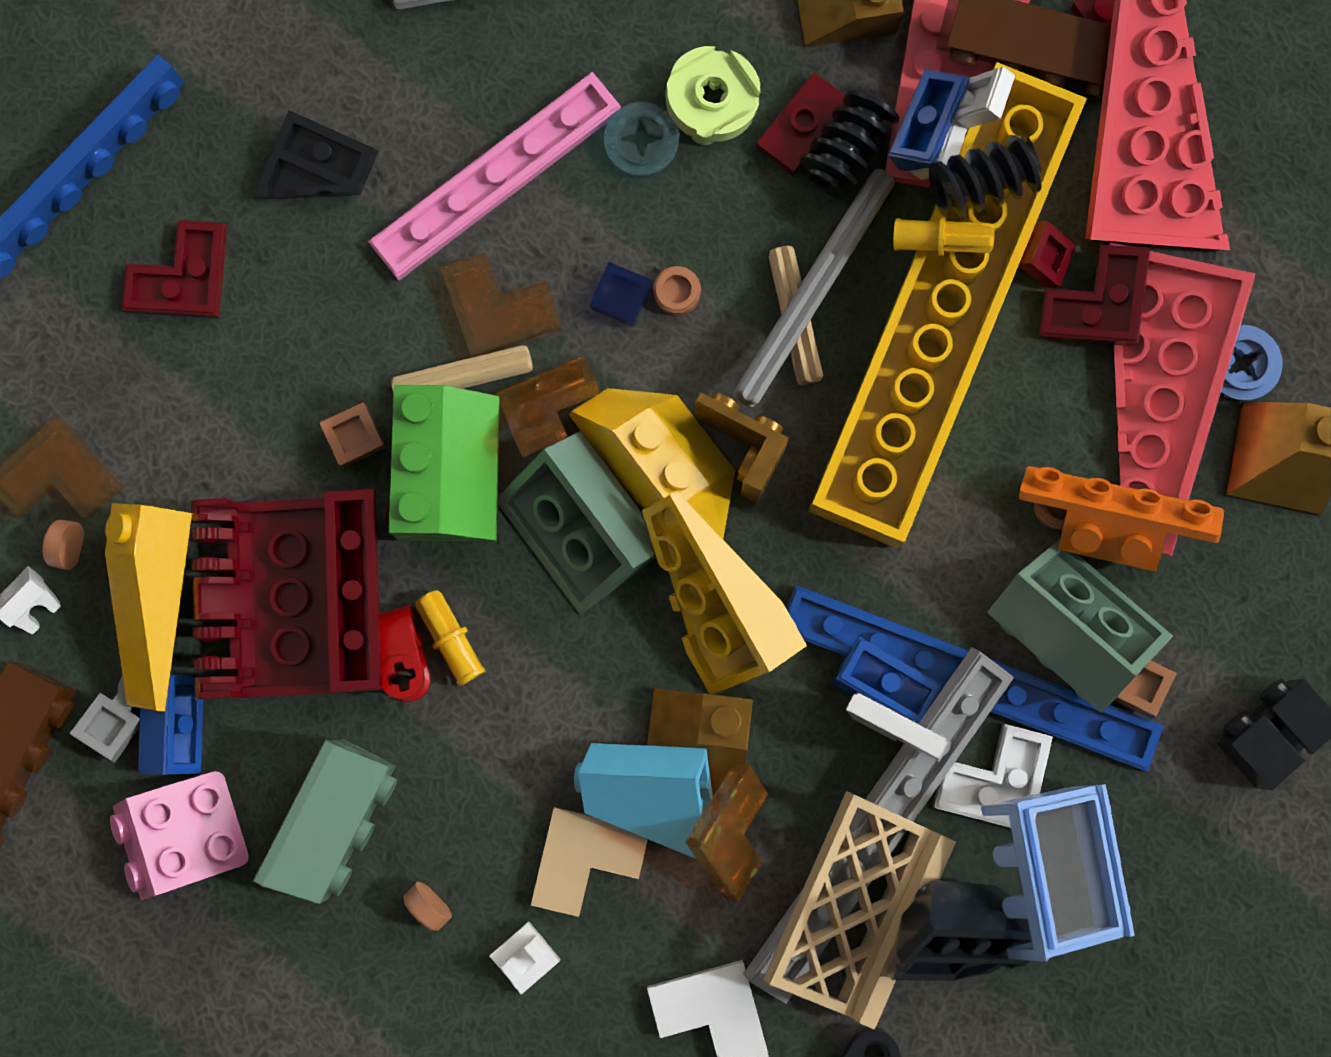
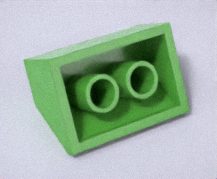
M394 385L389 533L398 541H497L499 396L446 385Z

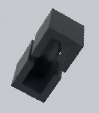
M1279 679L1273 682L1259 695L1263 703L1256 708L1257 710L1252 715L1247 711H1243L1233 717L1223 727L1227 735L1217 745L1256 789L1274 790L1305 762L1299 754L1300 751L1305 749L1309 754H1314L1331 739V708L1305 679L1288 680L1287 682L1284 679Z

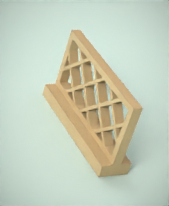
M846 791L763 980L769 985L847 1015L858 1023L875 1029L896 980H891L887 969L902 914L916 900L915 895L922 886L931 881L940 880L956 842ZM857 808L867 811L872 831L852 840L849 826ZM881 818L890 823L883 826ZM902 829L910 831L902 852L891 857L886 837ZM876 842L881 863L862 872L856 852ZM846 857L852 878L832 887L828 876L834 862ZM885 875L887 887L880 900L871 904L866 884ZM855 889L861 909L841 919L835 899ZM826 904L831 925L810 934L807 921L812 910ZM865 921L867 932L862 944L850 951L845 931ZM835 936L841 956L820 966L814 946ZM805 951L810 972L794 980L783 977L791 958ZM845 968L847 978L837 999L828 994L824 978ZM815 984L816 990L808 986Z

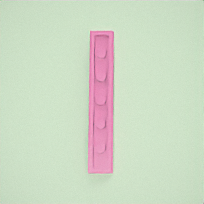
M591 72L368 241L397 280L400 281L622 112L621 106L596 75Z

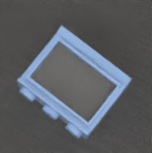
M1106 784L1068 787L981 806L982 816L1009 815L1014 844L995 847L993 858L1000 867L1019 868L1023 895L1005 898L1002 907L1008 918L1028 919L1032 942L1007 949L1009 959L1047 962L1053 956L1125 936H1135Z

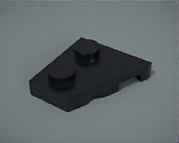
M289 110L253 195L264 200L361 195L379 151Z

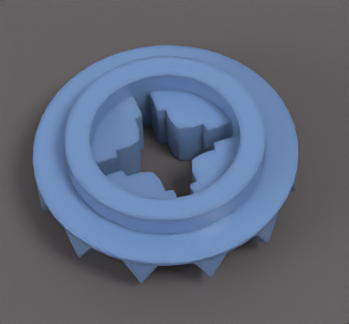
M1241 325L1233 353L1236 352L1239 357H1244L1256 352L1258 356L1252 359L1253 362L1248 366V370L1251 373L1248 376L1244 371L1233 372L1232 374L1228 372L1231 369V365L1236 361L1232 354L1221 392L1224 394V398H1233L1247 402L1266 395L1275 387L1282 373L1283 362L1277 343L1268 333L1254 326Z

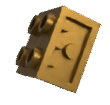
M700 392L695 401V418L751 447L740 466L737 480L743 482L740 495L757 504L784 454L789 438L781 434L783 427L775 421L762 415H757L754 420L738 412L739 404L731 398L718 392H713L711 397Z

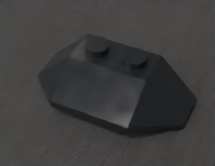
M931 881L917 891L915 895L916 900L902 914L887 973L891 980L955 981L989 974L1005 964H1008L1011 969L1026 966L1030 960L1009 959L1007 949L1032 942L1028 919L1008 918L1005 915L1002 903L1005 898L1011 896L996 885Z

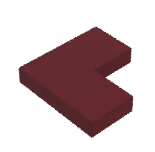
M177 220L173 266L126 264L121 310L125 313L219 319L228 226L225 223Z
M1100 245L1094 292L1045 288L1039 332L1040 338L1138 346L1150 247Z

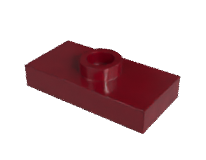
M813 72L756 143V149L790 175L794 176L801 167L799 161L803 154L812 153L810 145L814 138H823L821 132L823 125L826 122H834L832 113L835 108L844 106L843 97L845 94Z

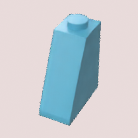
M591 743L583 762L577 764L574 773V787L576 792L582 795L585 814L695 859L707 860L717 830L707 749Z

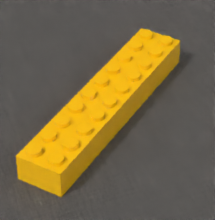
M998 62L994 69L1005 67L1015 75L1001 119L968 128L959 155L965 158L969 149L979 148L984 151V147L989 142L998 141L1002 145L1006 136L1017 135L1021 137V134H1026L1032 141L1039 158L1041 191L1033 193L1027 183L1024 182L1022 183L1023 196L1021 199L1016 200L1008 189H1004V204L999 207L987 195L985 196V211L978 213L972 203L968 202L966 203L967 216L962 220L958 218L952 208L947 210L946 217L949 222H976L994 225V246L989 253L945 251L944 256H938V251L916 250L808 509V512L896 549L905 543L1087 100L1085 97ZM937 204L929 221H940L941 216H945L940 212Z

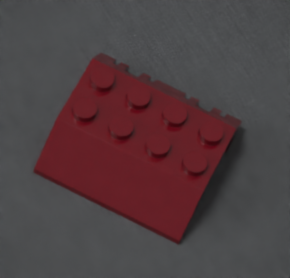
M376 490L324 492V498L242 503H237L228 498L197 499L191 501L192 523L222 525V528L202 527L191 529V540L198 541L199 543L219 542L228 544V559L199 557L192 560L193 572L223 573V577L192 578L193 621H224V627L193 628V639L200 640L201 642L230 640V658L202 656L200 659H194V671L225 670V677L194 678L195 700L382 690Z

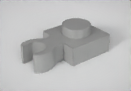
M123 676L119 681L118 693L114 699L111 700L99 693L69 733L113 763L116 762L140 729V718L133 714L137 707L127 706Z

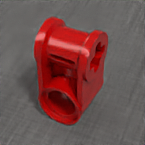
M411 604L380 613L382 689L390 697L404 702H415L423 698L428 692L431 683L430 672L422 648L421 632L416 633L413 621L417 620ZM403 667L416 673V678L409 680L410 689L408 690L395 684V679H399L402 676L401 668Z

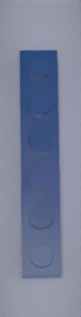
M159 54L0 217V279L6 277L13 270L16 263L15 258L27 246L39 243L46 236L49 229L48 224L60 211H68L78 203L82 195L81 190L93 177L103 176L110 170L114 164V155L126 143H133L142 137L147 129V121L159 109H167L177 100L180 94L179 88L184 84V81Z

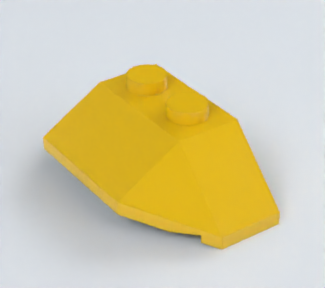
M607 388L570 412L569 416L641 511L677 491L722 539L724 538L735 469L678 395Z

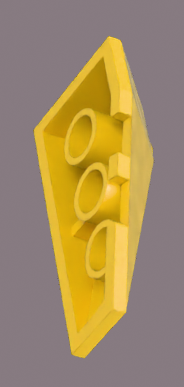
M677 491L642 510L658 564L665 571L669 572L675 593L669 596L673 611H681L688 632L687 635L682 637L686 653L709 694L713 695L766 674L807 646L783 602Z
M112 503L110 517L105 527L107 538L105 557L127 706L165 711L192 513L146 505Z

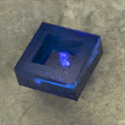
M608 261L589 304L590 309L634 327L652 288L653 281Z

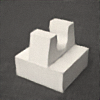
M27 566L0 594V620L9 627L15 625L34 634L40 626L36 618L29 614L30 609L34 606L42 605L54 613L60 607V602L44 583V579Z
M529 921L490 954L491 959L521 995L560 962V958Z

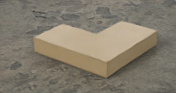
M554 807L531 906L579 917L590 869L594 868L639 879L648 839L588 814Z

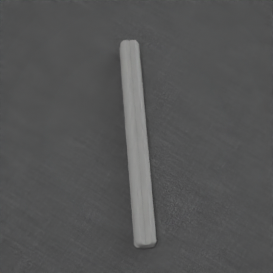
M875 169L869 175L734 389V397L744 405L754 407L759 403L894 187L895 180L893 176L887 174L884 170Z

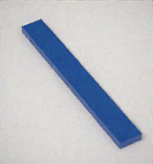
M797 585L794 587L786 608L803 640L807 643L846 657L857 638L861 637L943 686L946 685L969 652L968 650ZM992 660L1014 678L990 713L1148 772L1164 725L1109 705L1101 713L1093 705L1082 700L1075 691Z

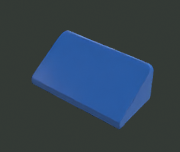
M924 69L888 155L899 170L911 171L929 168L931 163L937 160L970 81L968 76Z
M861 637L857 638L830 682L831 685L851 697L854 694L860 693L917 724L944 688L943 685Z
M170 674L165 711L140 708L139 773L161 775L201 773L203 699L195 700L194 678L204 677V675Z

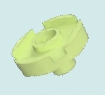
M714 46L698 47L684 54L674 64L665 90L666 107L673 122L684 133L690 135L696 143L709 145L714 141H727L743 133L751 124L759 106L760 81L753 66L742 55L734 51H730V54L723 51H715ZM709 85L712 90L721 88L724 93L721 95L720 102L712 103L706 101L703 98L705 93L703 87Z

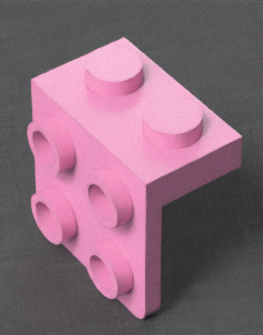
M218 771L135 795L112 806L115 815L110 816L111 830L118 844L124 843L129 863L124 865L126 880L132 892L138 891L141 901L243 866L248 861V851L224 775Z

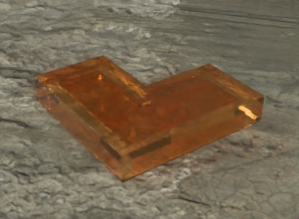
M486 252L441 267L471 357L492 353L562 329L546 281L501 296Z
M584 356L504 389L496 395L500 398L501 408L522 457H525L568 438L557 412L601 392Z
M56 416L0 466V500L15 516L22 517L56 487L83 518L89 520L118 494L124 486L62 418Z
M735 761L686 840V844L726 899L739 903L763 863L744 834L768 793L750 765Z

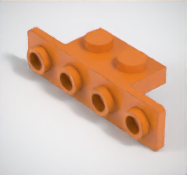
M1027 467L1019 492V499L1067 510L1058 550L1157 572L1167 533L1218 543L1222 532L1224 509L1212 506L1205 501H1188L1161 495L1159 492L1151 489L1137 490L1114 485L1101 478H1082L1064 474L1050 467Z

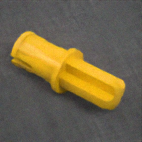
M941 216L940 221L902 220L901 218H896L893 248L894 251H938V256H944L945 251L989 253L994 246V225L991 223L949 222L946 216Z
M435 590L420 597L415 602V606L435 641L432 647L434 650L439 649L457 680L458 687L485 673V668L482 667L465 636L468 632L467 628L460 627L442 593Z

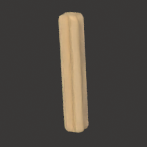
M792 246L777 247L769 253V262L781 314L802 283L795 250ZM810 320L790 352L799 385L815 384L821 381L823 377Z
M521 345L395 376L392 378L393 394L394 385H446L463 389L528 373L533 369L529 349L527 346Z

